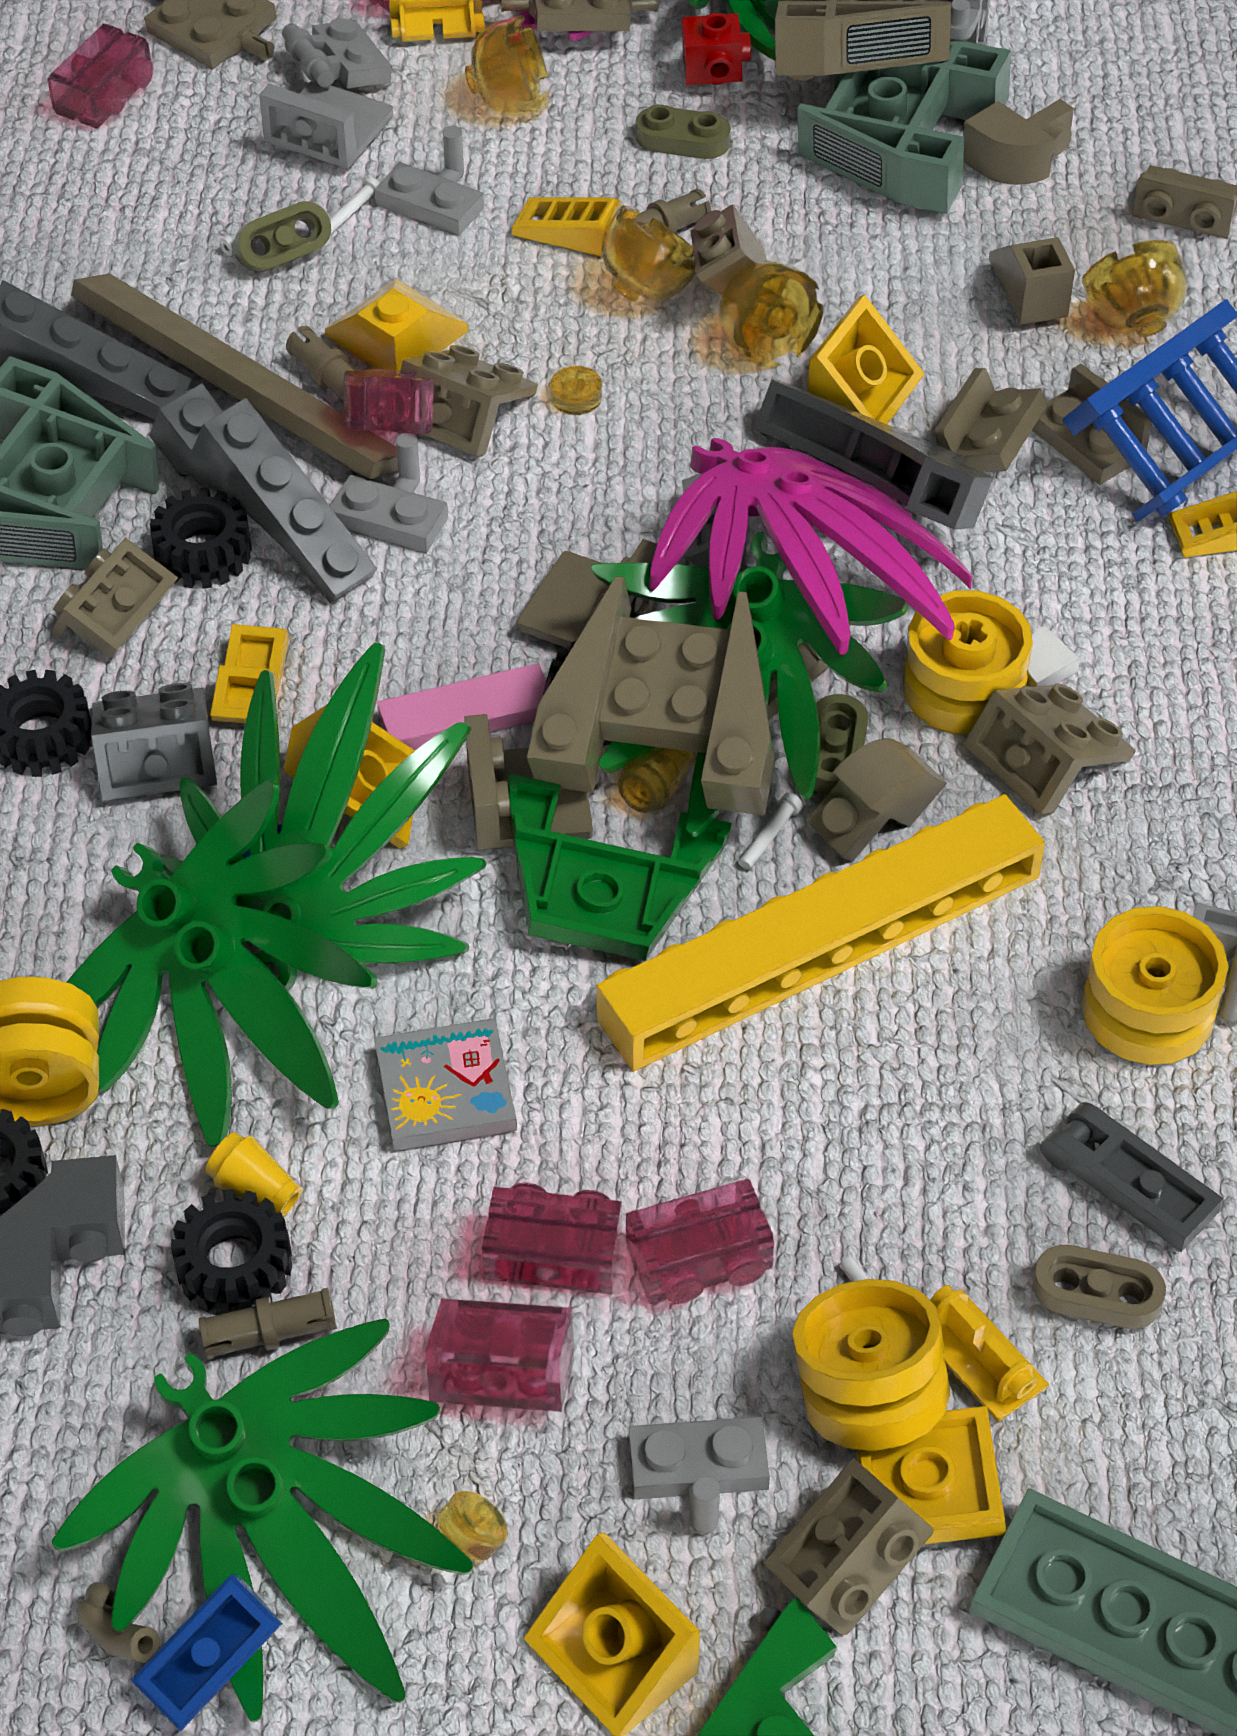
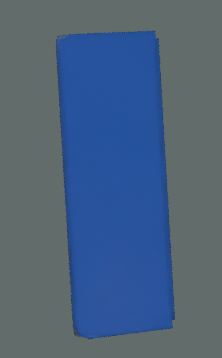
M231 1574L137 1672L131 1681L179 1731H182L279 1629L282 1622L238 1574Z

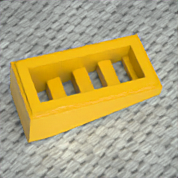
M529 197L512 226V236L605 257L614 241L612 225L615 221L621 219V200L608 197ZM535 215L542 216L541 220L532 219Z
M1237 491L1167 514L1183 557L1237 551V522L1233 523V521H1237ZM1221 523L1223 527L1213 530L1211 524ZM1199 525L1202 534L1192 537L1189 526Z

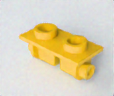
M389 0L392 38H401L402 42L434 40L433 24L442 23L443 39L476 37V32H485L482 0Z
M945 1285L935 1292L930 1301L936 1306L941 1323L945 1364L982 1406H987L988 1412L998 1423L1049 1387V1383L962 1289L954 1291L950 1285Z

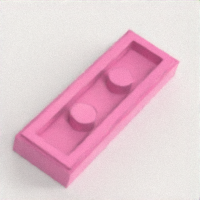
M536 663L377 701L378 716L385 731L413 750H417L458 722L465 723L464 716L487 714L489 732L534 722L538 704L543 697L546 679L540 664Z

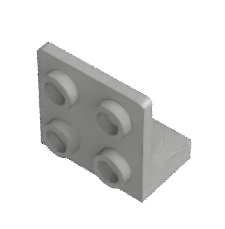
M310 81L300 93L268 84L259 94L265 142L346 169L354 163L393 117V106L331 85L321 87L317 82Z

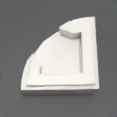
M1045 625L1038 628L1032 634L1033 647L1030 665L1027 669L1028 687L1054 685L1078 672L1080 658Z

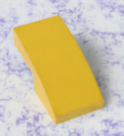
M232 624L225 665H219L210 714L212 721L245 724L251 698L259 675L263 670L273 672L277 699L290 639L287 629Z

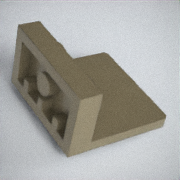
M451 345L449 350L441 352L426 351L423 356L402 361L388 420L474 456H479L487 452L499 404L535 395L538 384L523 378L524 372L515 366L504 363L491 365L479 360L480 354L477 351L464 346Z
M642 539L631 558L624 557L620 563H652L657 543ZM570 551L562 552L517 619L518 630L569 649L570 643L577 641L609 588V585L598 580L591 570L592 564L601 562ZM628 594L632 608L630 618L648 614L655 604V601L645 600Z
M1059 683L1048 686H1023L1022 688L995 690L963 744L967 750L1041 815L1055 812L1082 767L1127 762L1131 760L1136 752L1132 746L1122 739L1123 732L1119 727L1104 718L1095 716L1082 704L1083 698L1078 692Z
M487 714L464 716V722L471 726V731L466 738V753L477 850L514 847L509 818L510 805L507 784L510 773L534 779L527 760L529 748L503 750L501 736L490 737ZM560 789L551 827L552 832L584 839H591L593 837L588 792Z

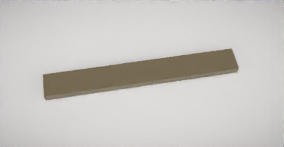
M108 273L74 280L71 296L76 301L241 401L247 398L257 412L368 480L399 472L397 447L112 274Z

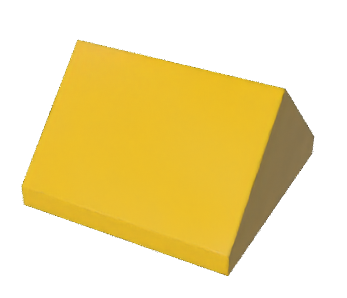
M864 294L855 300L809 359L807 392L888 424L925 373Z
M605 1532L596 1534L523 1638L613 1736H625L698 1673L700 1631Z

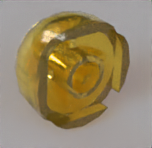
M522 15L497 22L485 28L477 36L472 47L471 65L465 67L466 80L470 91L473 94L479 93L486 105L497 113L507 116L526 115L544 110L548 107L549 91L540 94L539 80L548 77L542 51L532 27L521 28L520 25L525 19Z
M622 205L610 221L602 238L601 254L606 269L615 277L611 286L619 294L634 302L638 300L640 295L657 301L669 299L680 293L696 275L693 247L677 233L654 218L650 223L646 222L645 224L635 220L640 210Z
M1164 240L1143 241L1133 244L1132 247L1135 254L1120 260L1116 251L1112 252L1093 264L1082 277L1085 297L1094 316L1110 330L1125 334L1137 333L1139 337L1155 335L1166 328L1167 321L1173 318L1184 303L1188 282L1185 265L1176 245L1173 242Z
M767 260L743 268L732 277L723 291L719 304V322L728 344L746 359L760 367L776 368L782 365L774 359L791 351L794 352L796 357L800 356L807 350L817 335L823 317V305L817 302L815 289L819 290L816 281L796 267L782 262Z

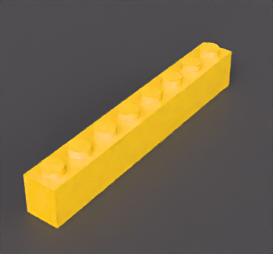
M1006 794L986 803L973 804L960 815L937 826H926L917 831L911 838L888 849L874 850L860 862L836 873H825L812 884L787 896L773 897L764 903L761 908L735 920H724L715 925L709 932L684 944L670 945L656 957L637 966L613 972L604 981L596 984L597 1021L632 1072L637 1071L1038 879L1045 841Z

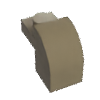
M1059 99L1028 119H1025L1000 101H997L964 121V163L983 176L1001 183L1022 185L1044 180L1050 175L1052 157L1061 154L1069 147L1072 137L1071 126L1074 108Z
M878 739L860 747L836 767L833 773L840 781L808 817L806 822L842 858L853 862L890 818L910 827L945 787L947 782L910 747L894 739Z

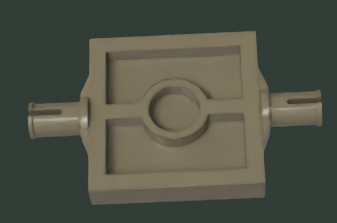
M159 0L163 3L144 17L147 32L211 69L217 67L229 56L241 51H248L259 57L262 61H267V56L271 58L274 52V44L259 36L265 27L277 19L275 5L269 0Z
M500 0L501 12L528 11L535 19L537 31H630L631 11L658 12L659 0Z

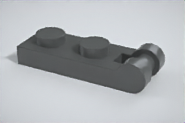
M1080 1103L1067 1117L1068 1125L1063 1130H1053L1040 1144V1150L1050 1164L1060 1170L1069 1169L1180 1252L1194 1240L1221 1210L1223 1197L1091 1103ZM1086 1142H1096L1100 1146L1095 1151H1092L1084 1144Z

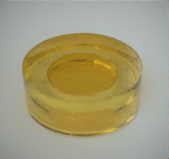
M584 366L563 368L556 372L551 379V402L556 409L566 414L582 415L595 410L602 401V380L598 373Z
M456 1492L439 1511L437 1516L442 1534L469 1558L475 1560L491 1558L508 1536L507 1525L500 1511L489 1500L474 1492Z

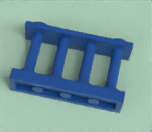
M1227 299L1088 397L1062 419L1073 436H1076L1091 424L1098 432L1103 429L1151 493L1153 498L1132 513L1137 522L1154 510L1163 518L1188 499L1182 491L1185 487L1237 449V428L1193 371L1190 365L1194 361L1188 355L1195 349L1201 356L1207 354L1237 394V358L1224 342L1228 337L1222 330L1237 318V312ZM1160 374H1163L1167 381L1171 379L1175 381L1221 443L1222 447L1207 458L1204 457L1155 391L1159 386L1154 379ZM1128 399L1132 406L1138 404L1187 469L1188 472L1172 484H1170L1120 415L1124 411L1119 404L1124 400Z

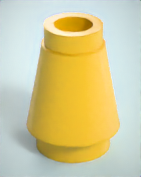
M237 1132L227 1135L216 1147L205 1167V1173L214 1179V1188L221 1191L234 1189L236 1198L241 1200L245 1190L254 1192L257 1196L258 1206L267 1198L274 1203L275 1213L281 1211L283 1217L292 1210L303 1191V1188L294 1182V1179L252 1135L245 1138Z

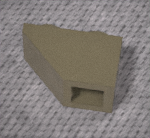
M733 204L721 212L720 210H714L707 213L696 223L695 228L690 230L696 275L702 283L725 298L769 272L765 249Z
M1059 237L1009 245L989 252V261L1020 325L1068 317L1075 269Z

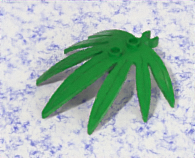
M757 532L751 542V551L756 560V566L738 573L724 614L719 620H714L712 617L707 567L676 564L661 584L651 591L649 590V579L652 563L592 564L591 570L596 578L609 586L615 576L624 577L629 595L662 603H691L635 617L638 619L731 630L738 591L747 592L766 707L769 700L772 675L776 673L779 722L787 762L800 796L803 800L809 799L813 794L818 772L820 727L814 690L806 665L799 651L800 644L808 643L815 654L830 670L854 686L873 692H883L887 687V682L871 655L852 636H850L847 653L840 655L795 581L782 579L787 568L779 553H766L768 540L764 532ZM840 583L845 599L849 625L870 626L886 623L905 615L908 610L906 601L895 595L868 587ZM612 741L599 759L598 765L604 772L612 773L638 760L655 747ZM699 752L695 762L688 806L687 832L691 837L701 835L721 811L707 808L701 783L706 753Z
M373 643L343 679L329 700L308 740L291 786L281 833L278 834L277 831L279 792L278 802L268 827L259 840L250 848L251 855L285 845L322 843L331 848V859L315 874L294 886L266 894L241 895L236 900L237 905L271 913L304 925L331 939L360 962H415L465 953L469 950L467 942L437 931L399 924L358 925L357 921L399 911L431 899L483 870L487 864L484 859L462 857L417 863L377 876L348 892L343 888L344 883L369 862L419 808L443 776L471 731L469 724L458 722L430 739L408 756L365 800L347 825L336 846L333 847L331 844L347 806L362 761L380 686L385 646L380 643ZM263 670L259 675L246 718L240 765L241 799L267 779L276 782L280 789V748L274 675L273 672ZM183 777L179 783L182 807L190 832L197 844L222 816L200 787L191 778ZM243 855L231 862L230 865L244 859ZM161 856L163 874L169 878L183 860ZM263 950L256 953L255 956L266 966L272 962L278 967V979L290 991L296 982L297 969L276 959Z
M269 779L249 792L226 812L201 838L169 878L163 874V861L159 853L153 848L136 843L133 846V850L142 859L141 871L133 876L126 868L115 865L111 872L114 879L121 886L139 891L136 902L137 911L116 928L66 981V983H70L90 995L96 1007H98L115 991L127 975L114 1002L97 1050L99 1055L98 1092L104 1093L126 1072L145 1043L158 1009L163 975L167 972L169 973L173 1015L182 1065L201 1130L207 1145L211 1147H217L228 1134L232 1105V1080L224 1033L213 1002L205 988L206 982L209 983L216 996L242 1031L285 1077L326 1109L333 1110L339 1103L328 1061L313 1028L299 1005L279 979L259 958L246 948L245 942L247 940L276 959L310 975L358 988L374 989L377 986V978L356 957L331 939L286 918L237 905L236 900L241 895L276 892L306 880L319 871L332 857V851L329 846L322 843H300L265 850L230 865L231 862L245 854L259 840L272 819L280 789L276 782Z
M379 1319L349 1327L304 1344L258 1369L217 1400H213L207 1392L205 1367L201 1360L192 1353L184 1357L185 1364L193 1375V1381L187 1388L181 1390L172 1388L162 1373L154 1377L159 1397L166 1404L181 1408L188 1419L148 1442L112 1469L80 1501L52 1539L53 1547L59 1552L71 1550L95 1541L120 1526L143 1505L153 1491H158L133 1536L119 1575L111 1622L116 1632H124L143 1612L157 1592L177 1551L187 1510L190 1506H197L200 1509V1550L206 1600L231 1574H238L253 1589L247 1563L235 1531L237 1526H242L271 1578L314 1634L345 1665L370 1686L394 1703L403 1702L406 1694L400 1675L370 1606L330 1541L290 1493L292 1489H298L306 1498L341 1525L369 1542L398 1556L428 1567L459 1575H467L471 1572L473 1568L472 1560L444 1534L405 1504L361 1477L324 1459L296 1449L289 1444L293 1437L323 1441H358L381 1438L419 1427L438 1417L440 1411L438 1403L395 1395L344 1394L296 1402L291 1401L294 1397L313 1392L336 1381L360 1364L387 1336L390 1327L387 1319ZM262 1647L230 1679L247 1718L253 1723L260 1721L262 1718L264 1685Z

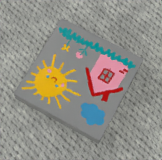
M495 1018L374 1038L393 1151L517 1131V1119Z

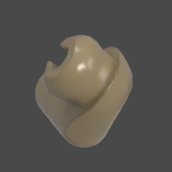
M99 1582L90 1584L86 1590L84 1601H77L76 1615L78 1623L109 1655L147 1663L160 1649V1637L157 1631L150 1627L132 1623L124 1632H116L111 1623L116 1590H111L110 1586Z

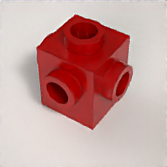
M712 13L706 16L682 17V53L686 86L743 82L742 62L751 61V44L749 32L741 33L738 13Z

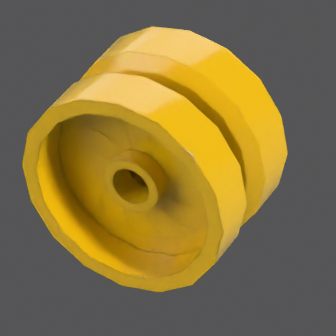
M954 590L939 595L955 625L951 640L946 639L918 611L915 612L908 626L907 657L904 662L903 691L904 698L914 714L930 726L954 734H969L995 690L1027 686V669L1030 665L1033 640L1031 626L1022 612L1002 597L978 590Z
M1167 907L1132 908L1112 917L1097 933L1090 958L1088 976L1081 1003L1087 1028L1101 1046L1122 1059L1145 1065L1176 1063L1197 1053L1211 1037L1229 965L1223 944L1208 925L1186 912Z
M14 977L0 980V1111L1 1109L12 1111L15 1122L20 1116L29 1121L30 1127H41L65 1122L85 1112L98 1098L99 1055L97 1054L99 1010L90 995L70 983L48 977Z
M858 1280L839 1284L815 1296L799 1312L792 1336L800 1373L803 1401L808 1422L824 1439L848 1449L878 1451L900 1447L929 1433L945 1415L950 1398V1388L943 1357L944 1343L941 1323L936 1306L920 1290L892 1280Z

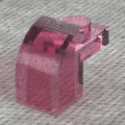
M377 368L344 372L343 427L358 431L384 430L419 435L432 433L433 379L417 378L416 372Z

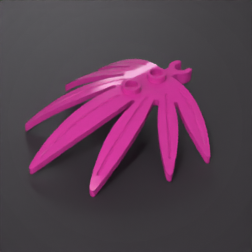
M719 438L711 439L710 451L699 446L692 447L690 468L702 475L686 489L667 518L653 557L649 590L653 591L661 584L698 536L714 507L718 506L711 530L708 558L709 595L714 620H719L723 616L738 575L745 547L748 516H760L790 575L840 655L847 653L850 641V628L845 599L832 560L822 541L814 531L813 525L892 588L946 639L951 640L953 638L954 622L933 584L908 551L878 522L899 533L929 553L955 574L969 589L972 586L973 576L943 543L913 520L911 513L897 501L848 474L791 449L764 447L746 449L739 453L733 450V446L729 442Z

